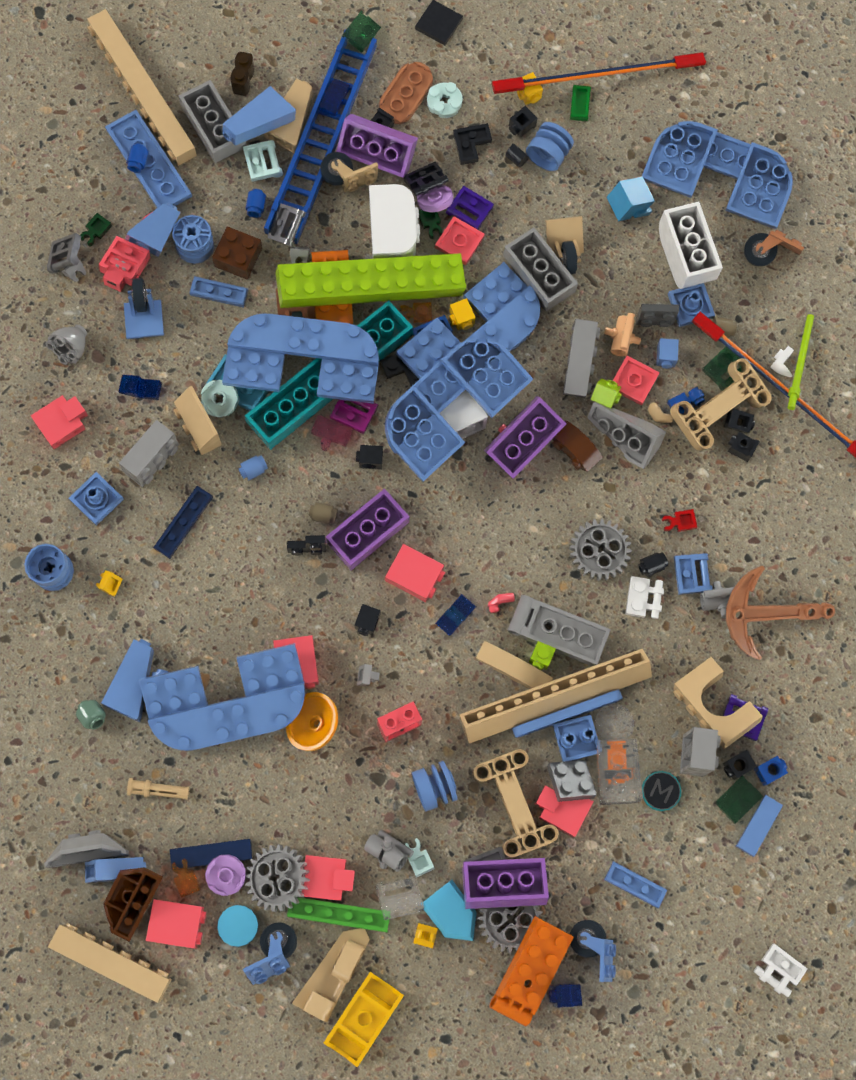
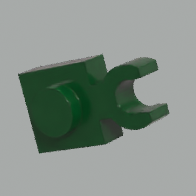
M420 209L419 219L423 229L429 228L428 235L430 239H433V231H437L441 236L442 228L438 225L441 224V219L438 212H427Z
M96 213L85 226L88 231L80 234L81 241H84L85 238H90L87 244L91 247L95 242L96 236L101 239L112 227L111 222Z

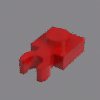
M694 509L675 512L674 518L664 516L661 519L670 523V526L664 527V531H670L673 527H677V532L697 529Z

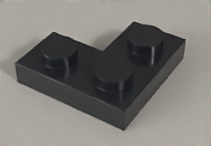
M488 123L453 130L460 165L478 162L476 145L492 143Z
M397 355L380 360L387 379L405 373L410 386H413L419 380Z
M325 535L305 536L304 541H287V551L295 556L311 552V555H321L322 552H326Z

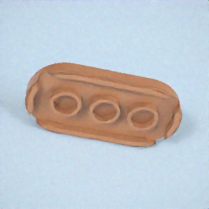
M421 62L405 64L382 95L379 108L394 117V124H402L410 120L433 84L430 68Z

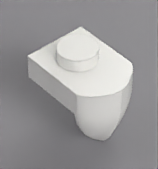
M789 346L784 351L780 349L774 358L776 360L770 368L780 375L792 377L791 372L784 363L794 350Z

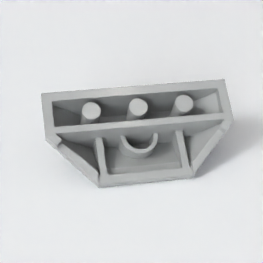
M100 830L88 832L87 836H81L80 833L68 835V839H63L44 865L45 868H54L89 862L95 859H109L127 856L129 851L107 834L101 833Z

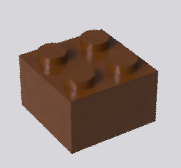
M227 226L212 256L214 267L248 280L262 251L261 239Z

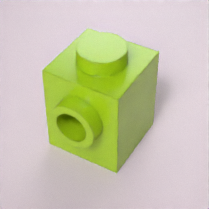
M601 378L597 382L590 400L612 408L614 404H618L622 396L619 393L621 386H618L613 380Z
M538 641L528 663H531L532 666L539 670H547L556 648Z

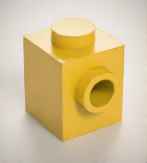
M533 72L523 76L524 80L536 78ZM541 85L526 86L524 90L517 91V95L520 100L524 101L525 105L534 104L542 98L543 88Z
M468 299L450 304L449 319L452 326L455 325L458 331L461 329L468 330L473 327L476 317Z

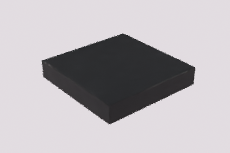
M432 0L415 25V30L445 46L463 20V15Z

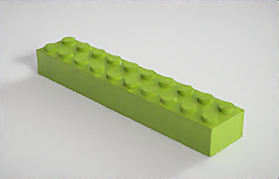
M461 253L278 264L275 273L280 308L462 296L466 289Z

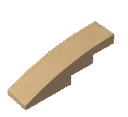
M486 641L483 642L476 657V660L493 667V670L510 677L511 680L530 689L553 680V677Z

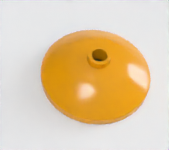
M319 692L305 694L301 711L286 726V733L290 742L303 751H315L325 746L333 737L338 725V711L335 703L330 697Z

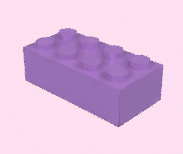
M350 114L344 119L336 152L344 153L349 158L367 165L377 162L378 169L404 177L409 172L418 138Z
M536 396L484 451L514 479L567 423L540 397Z
M384 488L325 537L326 543L350 570H353L409 523L410 517Z
M545 858L463 862L462 874L465 909L547 905L549 895Z

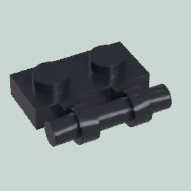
M436 162L430 163L403 177L404 182L413 190L415 196L425 195L429 190L436 187L440 188L444 183L449 182L447 175L443 174V170Z

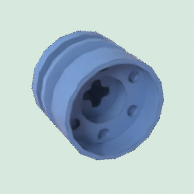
M544 122L536 132V136L527 146L526 153L537 166L548 171H556L564 161V156L573 147L574 141L569 132L563 127L552 122Z
M188 215L175 223L172 235L180 258L193 264L202 263L209 259L214 250V241L208 222L200 216Z
M41 544L31 549L24 563L25 572L28 577L48 591H57L66 587L72 580L74 573L73 563L70 558L59 548L51 544Z
M444 761L438 762L440 772L437 771L434 764L431 765L432 775L428 776L424 768L411 772L415 788L425 812L438 807V797L442 799L444 804H448L446 794H449L452 802L458 800L454 778Z

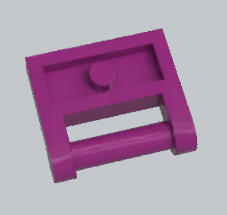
M339 399L330 415V419L364 434L379 405L376 403L350 401L369 410L368 413H365L346 404V400Z

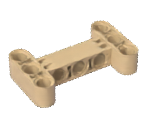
M738 359L729 364L728 373L734 380V383L696 411L687 401H681L671 407V416L694 449L705 450L710 448L714 443V438L707 427L745 399L754 408L766 406L771 402L770 392L746 359ZM737 364L741 366V372L737 370ZM748 379L752 382L751 388L747 384ZM758 395L762 397V403L758 401ZM679 406L684 409L683 415L679 413ZM690 421L695 425L694 430H691L689 427ZM701 437L705 439L704 446L700 443Z
M521 749L477 765L473 771V778L478 783L495 780L517 836L509 839L502 846L505 857L510 859L551 844L557 840L559 835L558 829L554 825L536 828L514 772L522 769L528 763V754ZM517 754L522 755L524 763H515L514 756ZM501 761L506 765V769L498 771L495 764ZM478 769H485L488 774L487 777L484 779L479 778L477 775ZM545 829L553 831L554 837L552 840L544 837ZM527 836H532L535 839L534 847H528L525 844ZM512 843L517 847L515 854L507 852L506 847L508 844Z

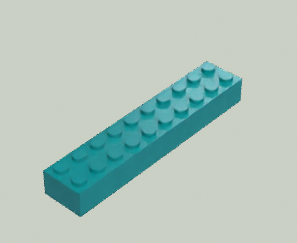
M387 301L357 325L365 330L374 340L378 350L379 362L413 335V326L390 301ZM321 358L313 360L280 387V392H273L244 415L246 423L270 450L333 400L332 398L317 397Z

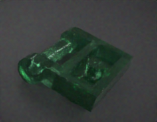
M725 347L703 367L702 371L723 391L734 383V380L731 376L726 381L721 377L728 371V366L731 362L741 358L728 347Z

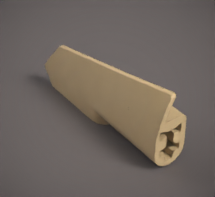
M359 928L342 932L294 999L293 1005L322 1021L328 1022L346 983L348 984L370 941L366 929Z

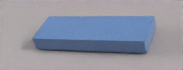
M194 276L190 289L191 296L243 308L248 294V288Z
M764 795L736 847L754 857L783 805Z
M614 861L604 878L605 881L656 908L660 907L667 892V889Z

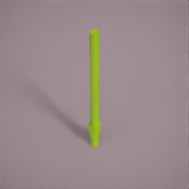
M808 314L806 318L792 387L789 388L788 396L790 398L787 407L789 410H795L796 401L801 392L799 387L814 321V315Z

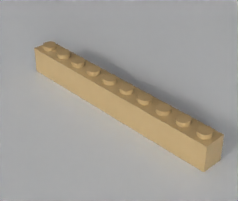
M104 9L87 18L89 23L87 29L90 35L97 38L96 43L99 49H104L106 53L104 55L108 63H113L115 74L118 78L121 77L123 79L122 84L127 92L130 91L132 93L131 98L135 105L139 104L141 107L140 112L143 118H148L150 121L149 126L152 132H157L159 135L158 140L162 147L166 146L168 150L167 155L170 160H175L179 166L196 157L194 145L107 10Z
M640 649L459 714L463 731L470 744L570 706L652 678L650 660L644 650Z

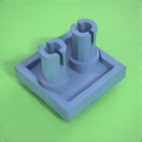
M591 715L552 725L562 762L574 761L597 755L599 752L600 754L602 753Z

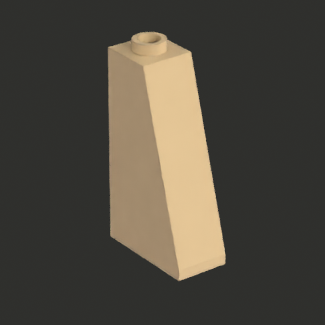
M296 78L284 97L296 109L295 120L264 133L266 139L273 140L275 144L295 153L303 133L313 97L312 86L308 82Z

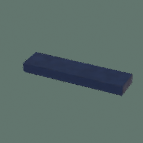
M196 486L153 548L171 559L212 500L213 495Z
M251 839L170 849L171 870L206 866L214 858L226 854L235 856L240 861L253 859Z

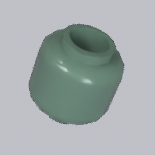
M84 700L78 705L76 717L84 728L94 730L101 727L105 721L106 713L96 700Z

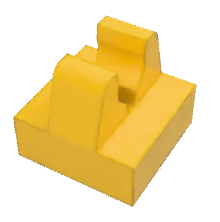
M105 570L104 573H101L102 579L100 583H96V587L115 597L123 579Z
M418 923L413 943L433 948L438 928Z

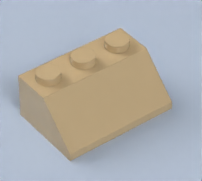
M192 386L188 387L174 401L176 409L173 411L178 420L182 418L184 422L182 428L186 435H191L193 440L190 442L195 452L199 450L200 454L204 455L222 446L194 388Z

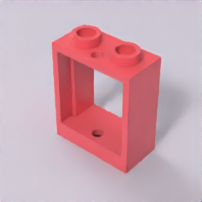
M414 701L377 718V725L385 742L397 738L422 724V718Z

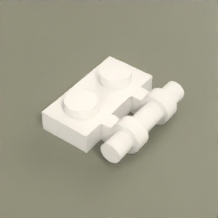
M631 576L625 615L644 618L646 611H652L651 618L659 619V612L662 611V605H660L661 596L664 595L663 581L656 580L655 587H649L650 579ZM648 594L654 595L653 604L647 603Z
M776 944L770 946L761 960L768 965L764 970L760 966L754 969V973L760 976V980L768 982L777 993H782L786 997H789L792 990L786 987L787 984L791 982L797 986L807 971L805 966ZM774 970L783 976L780 981L771 975Z

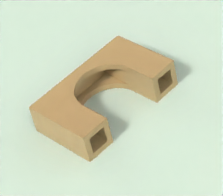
M710 657L674 683L673 693L679 701L683 700L687 705V711L699 719V725L702 728L718 730V736L721 737L720 746L726 749L759 724L762 720V715L750 701L728 716H716L706 710L701 696L706 689L720 680L724 673L716 661Z

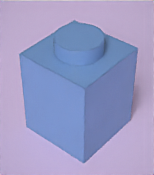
M660 338L657 344L656 366H661L665 369L676 366L678 362L679 340Z

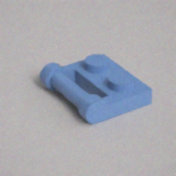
M707 553L674 556L678 595L703 593L706 590H713L709 580L707 565L709 559ZM695 561L700 563L703 586H698Z

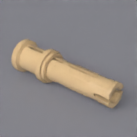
M130 777L127 795H144L145 798L155 795L188 800L189 787L156 784L148 779L146 781L133 780Z

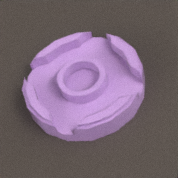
M443 185L440 188L436 187L429 190L425 195L420 194L417 196L418 206L427 212L442 211L453 202L452 190Z
M229 854L219 855L208 864L205 873L207 885L215 894L221 896H228L238 892L244 885L246 870L242 861Z

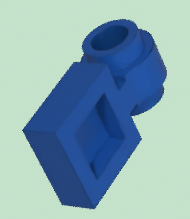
M696 387L688 392V398L684 392L668 400L667 404L670 409L674 404L681 401H687L697 406L705 401V395L701 389L699 390ZM679 406V413L683 415L684 409Z

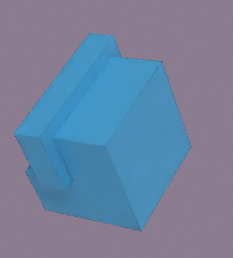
M643 176L619 181L606 197L618 222L628 220L632 216L639 218L650 215L652 212L650 206L655 202Z

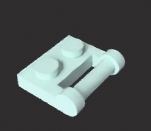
M273 140L243 146L252 182L271 177L278 178L283 175L282 168L279 167L275 152L276 145ZM263 150L268 151L273 169L267 170Z

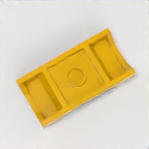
M370 971L323 1044L335 1050L358 1067L402 1000L404 994Z

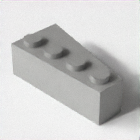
M575 319L573 322L572 330L574 331L570 339L571 350L567 360L568 369H566L563 395L585 398L591 392L592 383H589V376H593L595 365L592 364V357H596L597 346H594L595 338L599 339L600 327H597L598 322Z

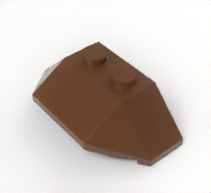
M145 867L120 870L103 903L112 934L130 942L163 876Z

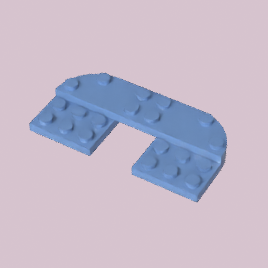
M693 121L678 122V124L666 128L658 136L642 174L645 181L691 198L702 169L705 167L737 179L725 211L777 229L793 184L792 173L789 171L787 162L780 154L753 142L749 144L717 132L718 129Z
M505 262L500 264L463 296L464 299H468L470 306L486 321L484 325L466 340L471 338L492 339L511 352L532 334L538 323L540 303L536 292L531 286L527 287ZM436 318L397 350L396 355L420 379L461 342Z
M265 313L253 315L241 321L234 328L228 339V350L222 384L225 386L280 392L285 354L322 359L317 397L374 404L379 368L378 350L372 337L356 325Z
M488 338L465 340L454 347L393 403L385 421L387 442L395 454L397 453L423 482L465 443L439 414L466 389L492 418L523 390L533 378L500 343Z
M295 643L237 656L236 659L246 696L208 705L199 666L140 679L139 682L149 718L148 723L152 732L165 745L174 749L188 751L270 733L286 727L298 716L305 698V683Z

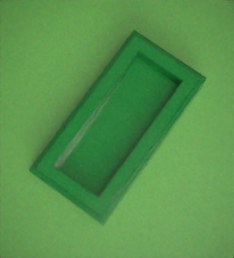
M573 85L570 120L588 121L590 86Z

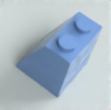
M163 203L130 229L125 240L149 250L151 254L159 257L180 214L177 211L178 208L170 203L167 205Z

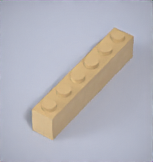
M70 923L59 925L48 948L157 1003L161 1002L172 980L168 978L169 973L159 968L155 971L149 968L151 964L141 959L138 962L131 959L132 955L126 951L121 950L119 953L113 950L114 945L103 941L102 944L95 941L96 936L85 932L84 935L77 932L78 927Z

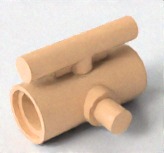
M628 313L627 316H618L616 328H605L604 334L609 335L613 339L610 350L613 355L627 356L630 344H640L641 338L632 333L635 314Z

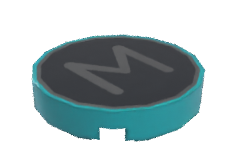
M659 771L646 777L642 783L641 794L644 802L651 809L666 811L676 806L679 802L681 786L677 778L672 774Z

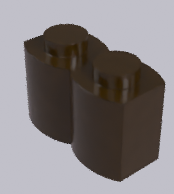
M239 51L235 57V68L231 73L230 79L233 94L246 96L250 91V80L254 75L253 56L251 53Z

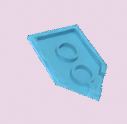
M450 880L420 904L445 938L474 940L477 912L475 909H465L464 895L453 880Z

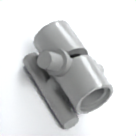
M715 581L713 583V590H706L700 594L701 608L703 611L718 609L722 618H726L727 603L734 587L724 588L721 586L720 581Z
M380 830L378 835H371L364 846L365 851L378 859L381 869H386L389 866L396 872L403 868L407 858H410L414 853L412 849L383 830Z

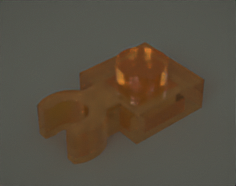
M431 302L413 303V308L407 305L400 306V311L407 312L406 315H403L407 320L413 318L414 323L432 321Z
M185 858L182 859V868H178L175 862L172 863V870L178 874V876L174 877V882L181 898L201 889L194 870L187 871L188 862Z

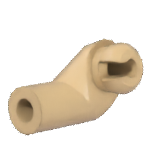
M654 402L649 405L648 412L655 422H673L671 414L663 413L657 403Z

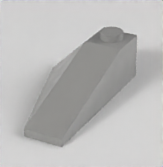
M595 401L587 417L603 434L605 433L612 440V444L624 453L623 456L628 461L642 469L646 468L656 454L666 434L665 430L648 421L613 407H606Z

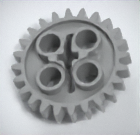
M593 519L592 525L586 522L585 528L579 526L580 533L574 532L576 538H572L570 541L574 545L569 547V550L574 552L570 554V557L576 558L572 564H579L577 571L583 569V576L589 573L591 580L595 575L598 581L604 576L607 581L609 574L615 578L616 572L619 574L623 572L621 567H627L625 561H630L631 558L627 555L632 552L627 547L631 545V542L625 541L629 536L622 535L624 529L617 530L618 524L612 527L611 520L604 524V520L601 519L600 523L597 524L596 520ZM593 534H600L602 536V540H595L593 538ZM609 544H616L618 550H611ZM600 547L603 548V551L601 553L598 552V549ZM583 549L591 550L592 555H584ZM605 559L608 562V566H601L599 560Z
M278 844L277 848L273 845H270L269 850L262 848L263 855L256 853L258 859L250 860L253 867H247L251 871L250 874L246 875V878H249L250 881L245 886H251L247 893L254 894L251 900L258 901L257 906H264V910L269 911L271 908L272 912H277L279 908L280 911H285V906L292 909V902L299 904L297 897H304V894L301 892L302 889L308 890L304 882L310 881V879L305 878V875L310 871L303 869L307 862H300L303 856L297 855V850H291L289 846H285L283 849V845ZM287 861L288 868L284 871L282 865ZM268 865L269 872L267 875H265L264 868ZM288 881L291 882V889L289 891L285 888ZM271 885L272 893L268 896L267 888Z
M539 905L523 906L524 909L513 918L514 924H507L498 933L497 929L508 920L506 916L514 915L521 906L515 907L512 911L508 910L507 907L480 908L479 911L483 913V916L477 917V919L482 920L483 924H480L478 928H484L485 931L482 932L481 936L488 935L486 943L493 941V949L500 945V952H503L505 947H507L508 953L512 952V948L517 952L534 916L538 917L543 911L536 910ZM494 913H498L501 916V922L498 925L493 924L491 921V916ZM523 914L529 917L530 921L527 926H523L520 923V917ZM508 928L513 929L515 932V937L512 940H508L505 937V931Z

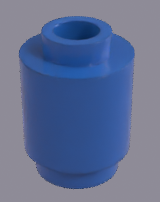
M136 144L130 148L126 163L127 169L134 173H141L145 167L149 151L144 145Z
M253 189L248 192L246 211L250 217L259 218L264 212L266 194L262 190Z

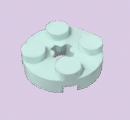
M452 82L436 84L430 87L427 95L428 109L431 113L439 115L440 118L453 117L462 106V93L456 87V84ZM443 97L448 98L447 103H444V101L440 100Z
M212 380L201 391V403L207 414L220 418L229 416L235 411L239 403L238 392L233 386L223 385V380ZM217 394L224 396L222 403H216Z

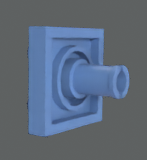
M704 283L668 292L670 303L672 305H679V313L676 317L679 327L693 324L691 321L700 311L709 319L715 317Z
M95 472L69 497V500L97 526L124 498Z

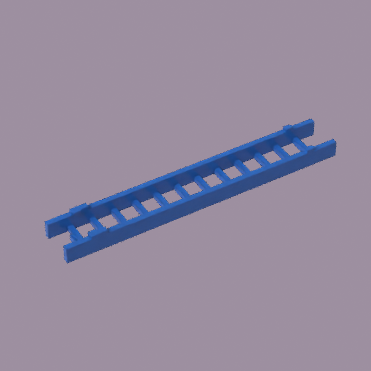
M344 30L282 185L271 207V212L264 226L265 234H269L279 205L282 203L306 212L305 217H302L293 240L294 244H298L323 182V177L320 170L318 175L315 176L297 170L299 160L321 166L322 160L302 154L306 144L326 150V155L335 152L344 119L351 112L376 50L377 39L372 38L367 53L364 55L345 48L349 40V30ZM342 55L362 60L363 63L360 70L340 64ZM336 69L357 75L354 85L334 79ZM330 84L351 90L348 100L328 94L327 91ZM324 99L345 105L342 115L322 109L321 106ZM318 114L339 120L336 130L316 124L315 121ZM312 129L332 135L330 145L309 139ZM293 175L314 181L312 190L308 191L290 185ZM287 190L308 197L306 205L303 207L285 201L284 197Z

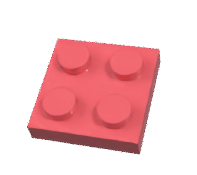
M453 216L436 242L435 248L445 254L461 253L462 264L467 265L484 239L485 234Z
M626 356L613 381L618 386H621L619 393L642 405L660 372Z

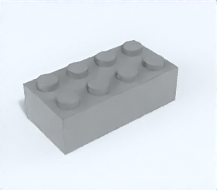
M211 80L179 95L180 105L214 163L243 150V146H246V141L235 146L231 141H227L222 134L223 123L232 115Z
M532 228L504 247L503 257L527 287L531 286L534 289L540 305L546 312L576 292L577 281L535 228Z

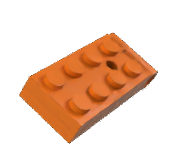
M348 250L311 252L312 262L349 260ZM352 304L315 306L316 319L353 324Z
M534 916L495 995L491 999L490 1008L525 1027L528 1026L533 1015L536 1014L574 937ZM529 980V983L524 985L525 981Z

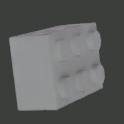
M156 420L119 462L125 475L141 487L149 484L154 477V473L164 467L166 459L177 452L179 444L175 434Z
M693 727L683 734L680 774L703 777L715 771L719 763L716 749L720 747L721 737L718 736V730Z

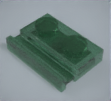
M361 10L342 37L344 38L345 36L348 42L362 53L381 26L369 16L366 17Z
M742 775L714 804L720 808L733 824H736L763 795Z

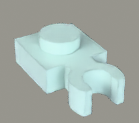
M416 838L415 842L417 845L415 848H410L414 853L410 858L408 857V860L417 878L435 868L427 850L420 851L421 844Z

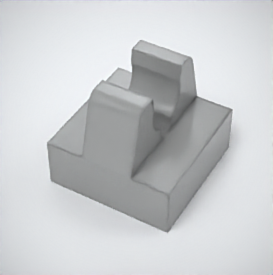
M291 247L290 256L292 264L296 263L298 257H301L303 263H307L310 256V248Z
M80 260L77 265L67 266L61 271L74 282L79 281L76 277V271H79L82 275L86 274L83 263Z
M364 664L359 666L357 686L365 687L370 685V682L379 681L380 673L372 671V665Z

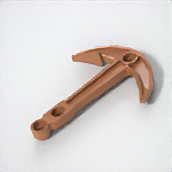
M764 566L751 570L740 579L731 592L726 608V622L730 636L744 653L758 660L762 656L755 648L752 637L748 635V622L795 618L813 620L820 619L821 617L830 619L835 614L834 606L829 603L747 605L749 591H754L759 577L765 570ZM740 611V616L736 618V613Z

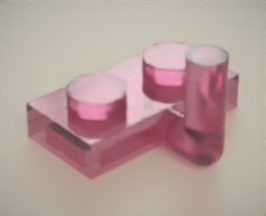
M320 415L317 416L311 430V434L323 438L320 441L323 451L329 449L331 442L346 447L353 432V428Z

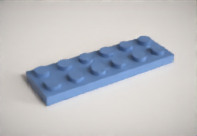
M137 110L105 126L106 131L126 161L132 145L142 144L149 151L144 169L141 173L134 174L156 208L163 203L177 206L192 197V193Z

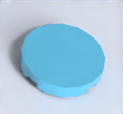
M235 905L222 912L218 919L217 929L219 936L225 943L230 946L240 947L247 945L255 938L259 924L256 915L251 909L246 906Z

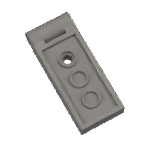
M521 595L507 631L535 644L540 641L556 648L555 652L587 665L595 666L599 662L611 629L529 596ZM545 625H550L552 629L547 630Z

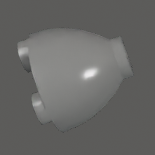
M78 324L74 327L57 329L48 337V341L45 343L46 347L58 356L62 364L76 363L84 353L87 331Z

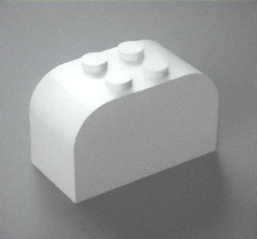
M399 184L369 185L373 259L415 256L416 243H420V225L418 224L419 209L415 207L412 192L407 187Z
M695 202L664 210L659 222V235L678 288L683 289L717 280L723 267L700 203Z
M466 389L439 413L462 439L486 428L488 418L486 412Z

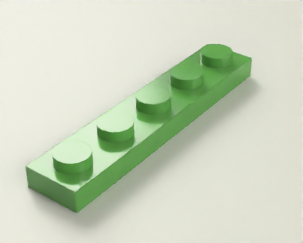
M297 897L299 904L292 902L293 908H288L287 917L380 932H388L390 912L300 897Z

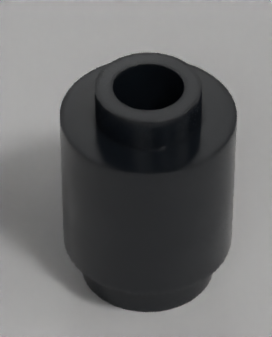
M656 552L640 559L638 567L642 575L645 574L649 577L665 570V567H668V561L663 552Z

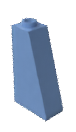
M269 86L223 123L222 134L227 141H231L236 146L293 122L296 109Z
M140 639V641L133 640L101 702L105 707L138 722L141 721L144 708V698L139 680L149 677L154 650L150 647L151 643Z

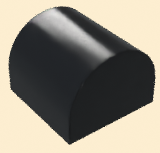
M512 144L505 154L519 168L529 159L526 153L515 144Z

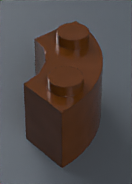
M565 420L567 424L552 438V444L558 451H563L572 460L571 463L576 469L588 472L603 456L582 431Z

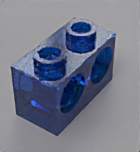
M580 984L551 985L552 990H548L549 1002L553 1003L554 1007L582 1006Z

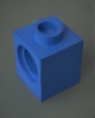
M778 756L754 768L763 786L788 773L785 761ZM769 765H773L776 768L775 775L769 773Z

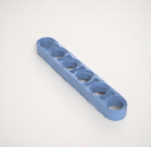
M620 689L518 725L512 728L515 738L618 702L623 697Z

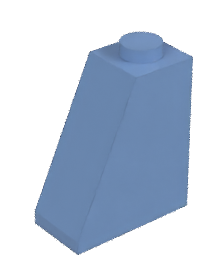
M143 857L95 859L85 862V883L115 881L120 870L146 868V863L143 862Z

